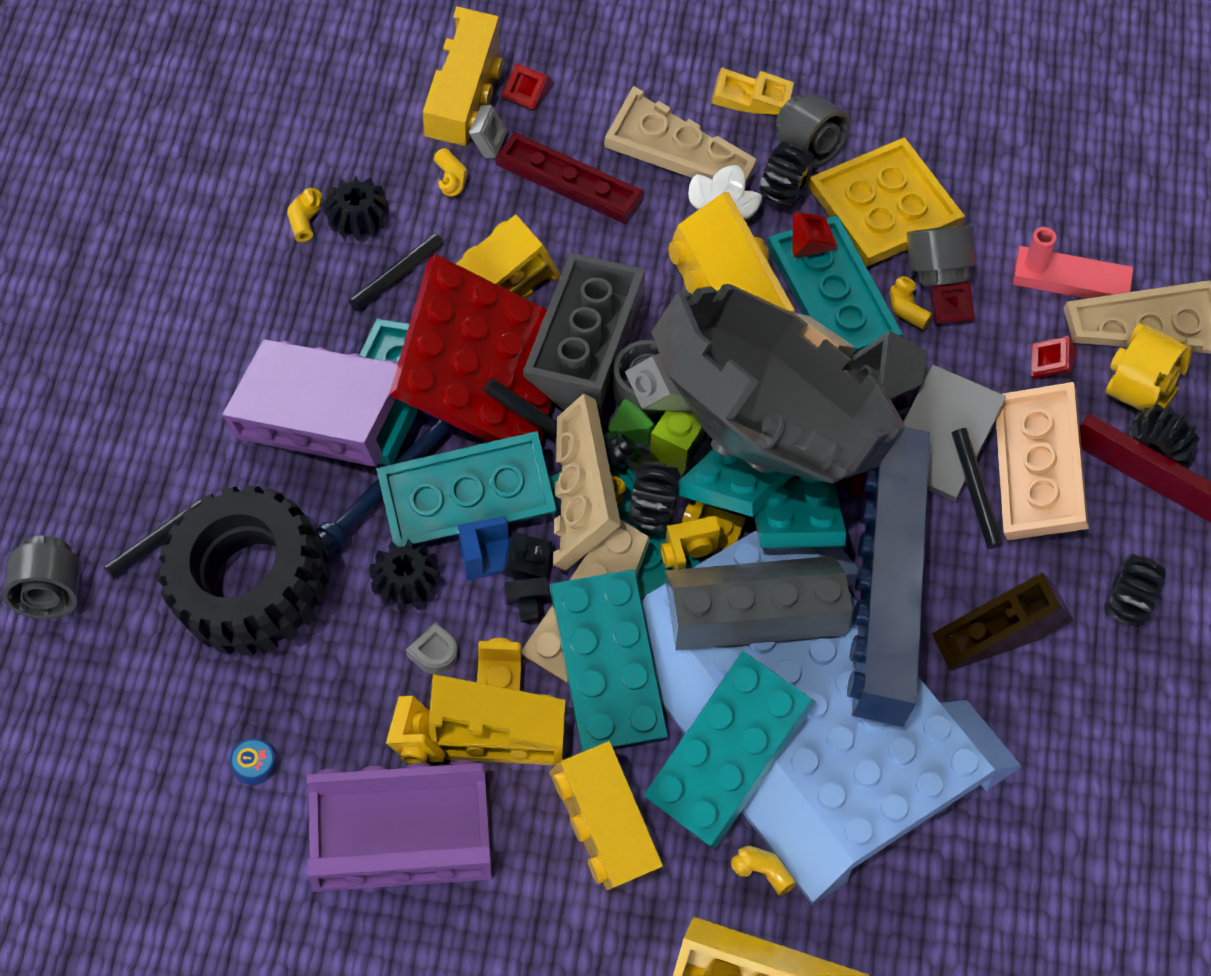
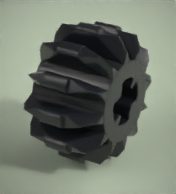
M782 141L774 148L763 170L764 173L760 180V194L776 205H783L789 208L794 206L800 200L809 181L810 174L814 168V154L806 150L804 146L794 142Z
M355 175L352 182L347 183L340 179L338 188H329L328 199L325 200L324 213L327 215L331 231L339 230L342 239L352 234L359 241L362 234H367L373 238L376 232L375 229H384L386 217H388L389 202L385 197V191L382 186H374L371 177L364 182H360Z
M1158 404L1151 408H1144L1142 412H1139L1132 421L1133 424L1129 428L1128 433L1132 438L1182 466L1190 461L1200 439L1194 433L1196 426L1186 422V414L1179 415L1174 412L1171 406L1165 410Z
M644 461L638 467L629 509L631 525L655 532V530H667V526L671 525L680 480L678 468L657 461Z
M408 538L404 547L398 548L391 541L388 546L389 553L377 550L375 555L376 563L370 564L371 590L374 595H381V603L385 607L396 602L397 609L402 612L406 604L412 603L419 610L421 598L432 601L435 596L434 588L439 587L441 582L440 573L437 571L439 568L438 560L435 555L429 556L428 548L425 544L413 549V543Z
M1135 554L1127 556L1124 562L1121 563L1110 585V590L1104 604L1105 613L1113 617L1115 621L1127 626L1129 624L1139 628L1144 625L1155 608L1158 598L1161 596L1160 593L1166 578L1165 568L1145 556L1140 557Z

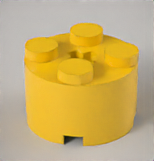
M1140 322L1132 332L1129 341L1130 345L1127 350L1122 347L1119 348L1111 362L1110 369L1116 371V373L1108 383L1106 394L1140 411L1144 408H1151L1155 404L1160 405L1166 410L1179 389L1175 385L1180 374L1185 375L1188 370L1193 348L1185 344V342Z

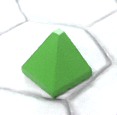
M624 399L609 424L607 432L618 431L624 433L636 444L649 447L651 433L654 430V422L637 405Z

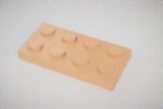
M1074 382L1003 393L1006 399L996 419L1003 531L1006 540L1089 529L1077 390Z

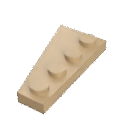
M635 86L632 87L605 136L604 142L605 148L691 178L696 174H700L713 180L714 175L722 168L738 165L745 175L747 186L756 169V158L719 136L710 137L701 131L699 124L690 119L685 122L672 114L669 106L660 101L655 104L645 98L644 92Z
M1211 280L1067 301L1063 308L1073 343L1128 347L1133 330L1141 322L1185 342V344L1193 348L1195 353L1211 354Z
M582 394L557 416L556 462L562 465V471L558 481L555 482V497L561 499V516L554 518V534L560 536V549L553 552V566L565 571L621 526L596 399L586 394Z
M620 520L621 526L588 552L570 580L631 569L635 570L637 578L650 543L649 537ZM552 605L521 650V656L568 686Z

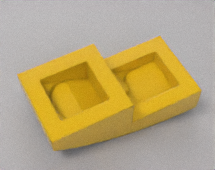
M721 67L716 79L711 104L742 112L777 115L784 104L791 99L794 82L760 71L756 79Z

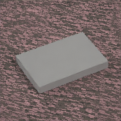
M932 365L903 423L905 427L930 432L927 490L956 502L966 479L951 433L957 429L967 428L977 459L1005 402L1006 396L935 365Z

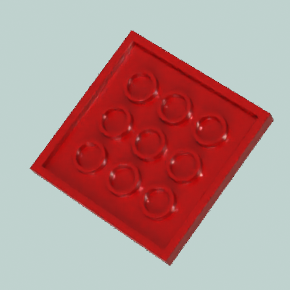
M434 254L427 262L389 396L488 442L538 431L541 444L542 430L485 393L483 387L492 377L548 415L551 399L523 377V370L547 309Z

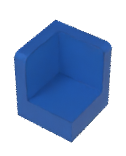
M502 516L457 525L458 545L467 581L502 574L509 540L507 518Z

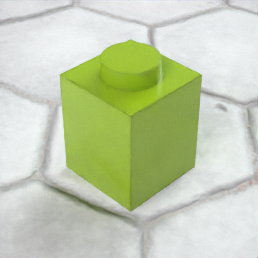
M666 410L651 433L650 451L656 455L660 462L678 468L679 473L683 475L689 462L704 442L705 430L694 414L688 411Z

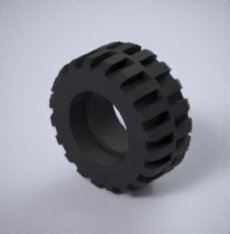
M247 485L244 486V491H239L234 486L222 489V495L217 497L211 493L200 499L201 505L194 510L190 506L181 515L184 520L180 525L174 524L167 535L170 543L169 545L164 544L161 548L159 559L164 566H159L158 582L163 586L161 594L165 603L171 608L172 613L201 643L207 647L213 646L221 653L230 655L236 649L241 656L256 654V648L261 647L265 652L278 648L277 642L284 638L290 642L299 635L296 630L303 623L308 626L316 617L313 609L316 605L322 606L327 595L322 585H328L330 582L331 570L327 565L330 558L326 546L321 541V536L296 503L291 499H285L282 493L273 489H267L264 492L260 486ZM256 544L276 546V557L272 569L257 587L235 597L214 596L217 575L223 564L233 554L245 547Z

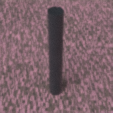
M433 233L351 297L349 303L352 308L358 312L442 247L444 245L442 238L437 233Z
M491 377L483 387L485 393L557 440L556 420Z
M967 428L957 429L951 433L986 546L987 548H993L1003 544L968 430Z
M198 499L190 506L194 510L199 505H201L202 502L200 499ZM190 506L104 565L103 567L107 574L114 580L170 539L167 537L169 531L174 524L180 525L184 520L181 515Z

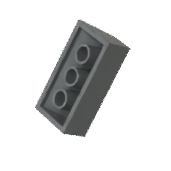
M570 252L523 370V377L561 409L565 410L582 394H586L596 399L599 418L602 417L613 387L615 359L619 352L628 346L645 300V269Z
M834 556L665 571L676 651L847 635L853 609L846 573Z

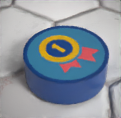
M252 738L240 742L234 747L230 756L233 774L244 784L257 785L263 783L271 777L275 770L276 762L273 750L268 743L260 739Z

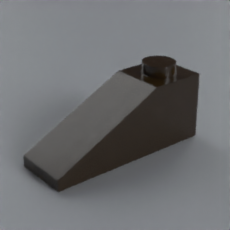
M1041 572L938 629L932 635L948 668L953 671L1036 642L1073 622L1074 619L1057 587Z

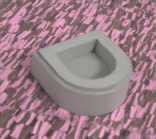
M435 622L406 649V656L423 671L430 674H442L449 671L455 665L458 656L457 644L455 639Z

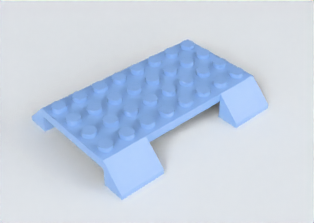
M757 530L693 567L701 568L834 556L846 573L848 587L855 583L858 567L840 546L760 548ZM666 584L647 594L641 601L661 706L683 735L686 734L742 650L816 701L741 811L770 851L775 853L797 882L798 888L811 905L816 904L846 884L853 868L979 785L987 791L1021 767L1020 763L967 700L940 703L919 677L917 681L916 705L903 727L852 716L853 698L847 697V686L852 671H855V661H850L849 656L853 638L858 634V626L852 625V616L847 635L676 651ZM850 594L852 609L854 611V607L857 601Z

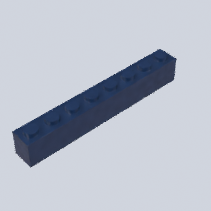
M910 427L905 428L880 465L865 471L863 477L862 491L868 492L861 508L860 523L865 524V532H862L857 548V556L863 558V564L860 565L855 579V590L860 591V600H857L852 616V625L858 626V634L854 636L850 648L849 658L850 661H855V671H852L847 686V697L853 698L852 716L900 727L905 725L917 701L930 432Z

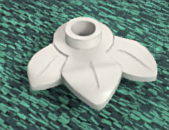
M738 165L722 168L714 175L713 180L704 175L696 174L690 182L688 192L689 201L697 210L721 193L729 192L744 219H749L757 212L762 201V195L753 191H745V175Z

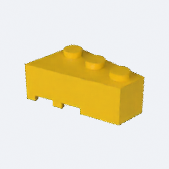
M456 6L453 15L456 33L454 39L446 38L443 50L449 52L442 70H436L423 109V127L425 137L467 146L470 139L469 131L480 106L489 105L493 94L492 84L494 79L501 78L504 58L500 57L499 16Z
M516 214L508 221L497 225L490 236L479 245L469 248L464 253L462 259L456 263L525 299L533 295L531 288L547 278L554 283L561 277V273L544 245Z
M433 674L428 722L430 739L445 752L443 760L557 765L563 760L564 699Z
M610 741L562 760L549 771L555 788L570 815L573 831L579 842L584 843L590 856L588 865L597 884L603 883L606 890H610L663 867Z

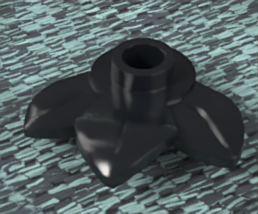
M613 431L612 433L606 432L603 436L608 461L619 469H623L628 465L636 474L638 467L644 461L660 462L650 450L637 447L635 442L624 433Z

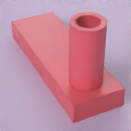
M1037 228L1033 233L1030 246H1019L1012 285L1086 299L1130 292L1133 267L1052 252L1057 237L1056 233L1050 228Z

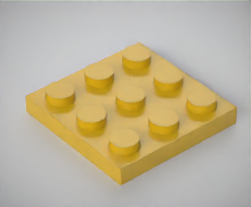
M905 137L809 177V189L830 217L838 215L866 267L907 250V232L962 226L965 215Z

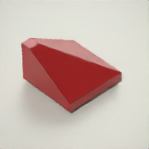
M515 63L501 97L535 111L551 88L553 80L545 74Z
M795 212L793 214L792 252L794 257H806L835 250L838 247L825 216Z
M1069 336L1031 344V377L1033 379L1071 371L1077 357V348Z

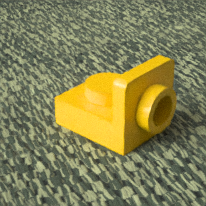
M696 501L695 505L688 504L682 523L716 516L720 527L718 550H714L711 553L717 554L739 541L745 526V517L707 506L706 503Z
M716 516L667 526L666 542L660 544L665 568L672 567V570L686 569V556L699 558L708 555L714 550H718L720 527Z
M506 638L479 641L477 683L520 691L521 643L512 642Z
M399 696L386 744L401 756L400 759L407 764L443 762L445 752L429 738V710L414 696Z

